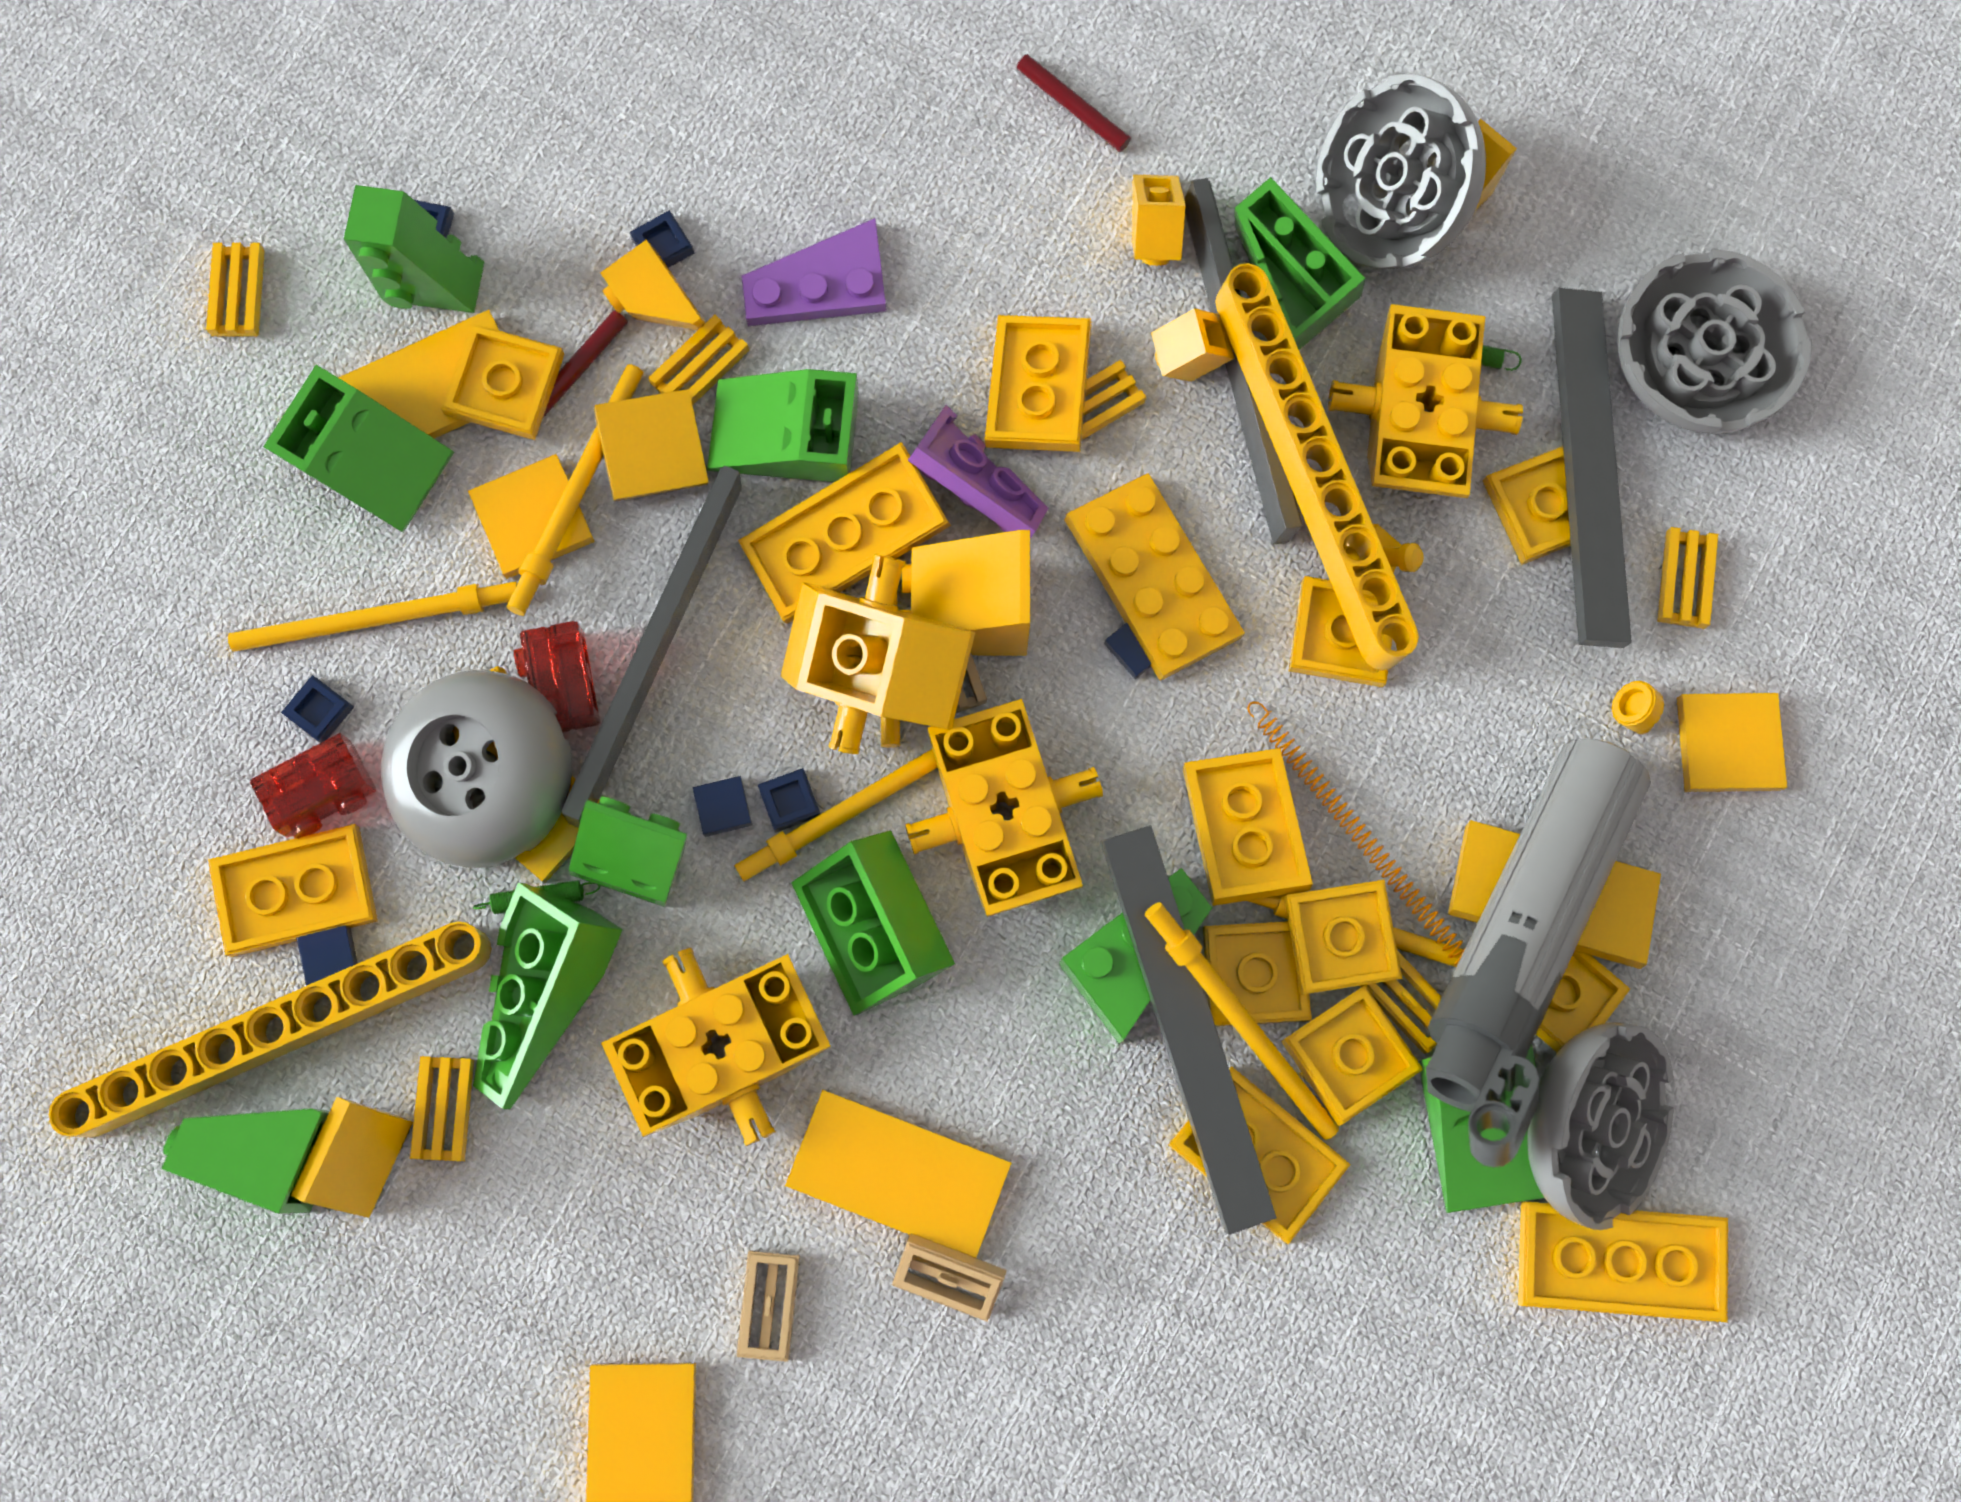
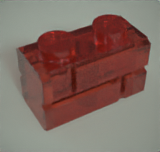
M570 621L551 625L548 628L540 627L519 633L522 648L514 649L518 674L520 677L527 676L528 684L536 688L552 704L557 712L555 716L560 724L562 733L568 732L571 729L577 730L601 724L585 634L579 623Z
M341 733L250 779V784L259 802L263 805V810L272 828L287 838L294 836L295 839L314 834L322 828L321 820L336 812H339L340 815H347L361 809L367 804L365 797L376 792V787L364 767L354 744Z

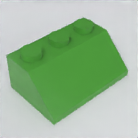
M891 830L849 842L791 882L853 1016L909 991L955 965Z

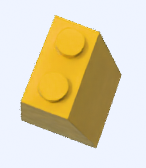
M1016 530L912 547L911 564H905L902 569V593H911V610L901 611L975 632L971 649L972 656H1027L1030 630V530Z

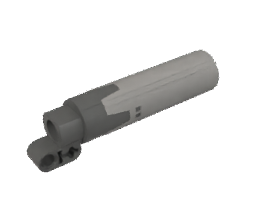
M1573 739L1571 742L1563 745L1427 1027L1431 1038L1438 1043L1426 1067L1428 1092L1453 1107L1471 1112L1468 1121L1470 1151L1474 1158L1485 1166L1500 1167L1514 1159L1535 1115L1539 1102V1075L1533 1063L1525 1059L1651 784L1649 772L1638 759L1631 756L1624 748L1607 741ZM1516 1085L1518 1087L1511 1097L1510 1108L1505 1104V1091L1511 1092ZM1488 1128H1497L1504 1131L1507 1135L1501 1140L1491 1141L1485 1139L1480 1134Z

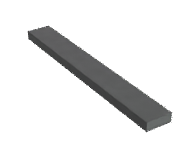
M1208 178L1192 180L1184 198L1186 205L1185 215L1212 313L1218 314L1215 303L1217 294L1234 267L1211 182ZM1234 289L1241 296L1240 290ZM1232 347L1235 359L1225 363L1272 542L1273 545L1289 542L1303 525L1297 501Z
M1558 288L1551 296L1578 645L1625 648L1632 643L1602 292Z
M725 465L723 468H720L561 811L568 824L579 828L587 800L598 803L739 497L742 485L740 472Z
M1145 826L1102 840L1100 843L1224 1232L1231 1235L1276 1219L1277 1217L1204 989L1185 965H1177L1165 950L1166 941L1145 916V912L1152 905L1161 902L1179 926L1185 930L1152 826Z

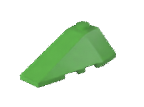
M518 882L499 928L497 945L504 946L499 976L491 975L489 992H496L492 1021L484 1024L473 1082V1086L502 1109L512 1108L604 976L623 929L590 908L531 885Z

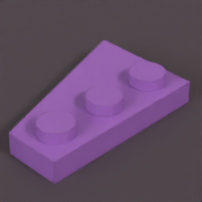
M876 219L869 220L742 275L747 325L757 326L886 312Z
M945 405L908 461L916 466L925 477L939 482L956 494L965 505L977 509L997 523L1002 531L1030 530L1031 538L1044 518L1048 507L1009 468L996 467L983 452L986 449L985 443L976 434L968 438L953 423L957 415Z

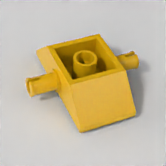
M1391 304L1375 370L1374 386L1338 382V380L1332 381L1328 399H1331L1328 402V411L1335 410L1369 415L1371 420L1367 460L1372 486L1468 499L1471 488L1476 429L1506 432L1512 435L1519 433L1523 416H1518V414L1523 413L1522 404L1515 405L1481 400L1479 395L1485 316Z
M874 554L873 556L874 561L865 597L857 598L809 583H802L780 675L796 690L834 701L835 704L839 705L828 747L833 750H837V747H839V752L848 754H859L860 752L859 747L868 712L881 717L952 729L975 637V632L898 610V605H895L894 602L905 561L895 560V558Z
M1022 699L956 718L953 721L952 729L927 727L949 807L946 808L947 813L912 824H905L914 855L956 841L957 845L961 844L973 883L987 917L1082 888L1083 884L1060 814L1064 807L1096 797H1103L1101 783L1096 781L1098 774L1095 767H1090L1088 770L1055 780L1051 776L1047 777ZM1005 802L1008 806L1015 807L1010 820L1004 821L1001 814H992V811L996 810L997 803Z
M687 948L678 952L686 970L684 973L678 959L673 954L662 961L681 999L677 1004L678 1006L601 1044L643 1137L697 1117L723 1104V1106L729 1105L745 1140V1146H749L760 1141L752 1120L755 1121L762 1138H766L776 1132L756 1092L760 1089V1086L790 1072L827 1050L831 1045L788 954L717 988H709L695 959L693 949ZM717 1034L723 1039L730 1037L731 1043L724 1047L726 1056L722 1059L714 1053L708 1054L707 1050L712 1045L711 1039Z

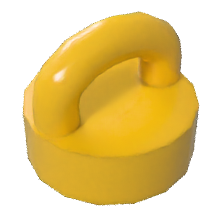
M1632 681L1624 685L1617 692L1612 703V713L1616 721L1638 734L1648 733L1654 724L1659 721L1664 710L1662 694L1649 683L1643 681Z

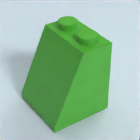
M300 1109L183 1118L181 1125L176 1126L171 1131L165 1142L163 1153L167 1157L161 1169L277 1214L310 1213L313 1204L304 1203L292 1197L291 1194L330 1111Z

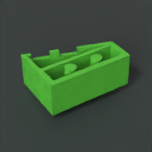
M1271 177L1235 207V229L1250 264L1257 265L1267 275L1296 345L1300 350L1362 297L1365 277Z
M355 185L344 241L382 301L400 309H410L412 305L475 313L485 262L477 255L467 257L460 251L461 241L456 236L447 235V238L440 234L436 230L437 220L404 191Z
M1180 868L1168 879L1184 929H1189L1195 935L1211 911L1212 906L1184 870ZM1123 912L1066 954L1059 963V966L1119 1044L1125 1039L1150 1002L1149 993Z

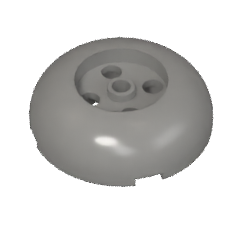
M1417 74L1392 75L1386 77L1387 81L1380 83L1370 90L1363 89L1356 94L1333 122L1322 146L1318 161L1316 193L1322 194L1323 209L1326 215L1325 218L1321 219L1324 229L1334 245L1344 255L1359 264L1382 269L1411 267L1439 254L1461 234L1470 221L1484 186L1486 149L1476 116L1464 99L1453 89L1432 78ZM1411 139L1410 149L1405 154H1401L1399 149ZM1437 157L1435 166H1432L1434 158ZM1349 194H1356L1359 199L1360 206L1356 213L1358 229L1350 225L1343 215V203Z
M1711 249L1709 253L1686 256L1684 253L1664 260L1650 270L1629 296L1621 314L1617 334V347L1622 371L1639 400L1663 420L1680 428L1700 433L1719 434L1741 431L1753 427L1777 413L1792 399L1802 385L1808 372L1812 353V339H1807L1806 328L1802 318L1805 310L1790 286L1777 273L1755 259L1736 252ZM1690 316L1705 317L1707 322L1701 327L1694 326ZM1736 339L1741 347L1742 354H1736L1732 351ZM1667 347L1677 348L1682 355L1673 356ZM1711 373L1720 378L1721 385L1714 384L1715 381Z
M470 670L450 674L430 683L417 692L404 705L392 723L386 737L381 759V783L384 798L394 822L412 844L425 854L450 865L466 868H487L505 864L504 862L515 858L524 851H531L548 835L560 817L561 810L568 797L572 777V756L569 740L564 739L560 724L555 716L557 712L546 697L527 682L514 676L487 670ZM454 727L458 728L460 734L457 743H455L454 732H452ZM492 742L495 743L498 760L494 754L487 751V747ZM442 776V787L436 792L434 786L435 778L437 779ZM475 789H481L485 794V800L478 807L473 808L470 804V795Z
M1605 1023L1580 1032L1555 1054L1539 1081L1538 1107L1528 1128L1527 1139L1529 1162L1534 1179L1544 1198L1558 1213L1568 1220L1590 1229L1605 1230L1612 1228L1613 1218L1620 1213L1631 1215L1650 1190L1659 1172L1668 1146L1674 1107L1665 1105V1082L1669 1083L1674 1080L1673 1070L1663 1042L1653 1031L1645 1027L1628 1023Z

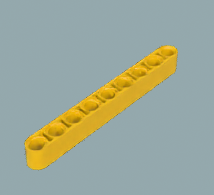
M1250 263L1239 264L1230 271L1217 294L1215 303L1218 314L1361 656L1372 668L1379 670L1391 669L1416 648L1419 638L1417 627L1271 283L1265 272L1257 265ZM1234 289L1243 290L1250 298L1241 297ZM1252 331L1262 333L1268 341L1259 340ZM1270 373L1281 376L1286 384L1277 383L1273 380ZM1288 416L1298 418L1304 425V428L1296 427L1291 423ZM1306 459H1312L1319 463L1322 472L1312 469ZM1325 502L1337 506L1341 516L1330 513L1325 506ZM1343 546L1353 548L1359 556V561L1348 557ZM1363 589L1375 595L1378 606L1366 601L1363 596ZM1381 634L1388 635L1394 640L1397 648L1396 651L1390 650L1385 646Z
M460 921L449 923L66 1090L51 1103L48 1113L49 1122L56 1132L64 1136L85 1138L101 1136L470 974L483 967L489 960L492 950L491 942L484 932L469 923ZM463 935H472L474 939L473 951L468 957L458 960L453 951L455 942ZM424 955L427 961L425 973L416 980H410L407 974L408 963L415 956ZM376 975L380 985L378 993L371 1000L364 1001L360 993L361 984L369 976ZM328 996L332 1005L331 1012L326 1019L317 1022L313 1014L314 1005L320 998ZM275 1017H280L284 1026L283 1033L278 1040L270 1043L266 1036L267 1025ZM232 1038L235 1043L234 1056L230 1061L223 1064L219 1058V1048L223 1041ZM183 1059L187 1067L186 1076L176 1085L171 1078V1070L178 1060ZM134 1080L138 1086V1095L135 1101L128 1106L124 1101L123 1092L126 1085ZM85 1101L89 1107V1116L85 1124L79 1126L75 1119V1113L78 1106Z

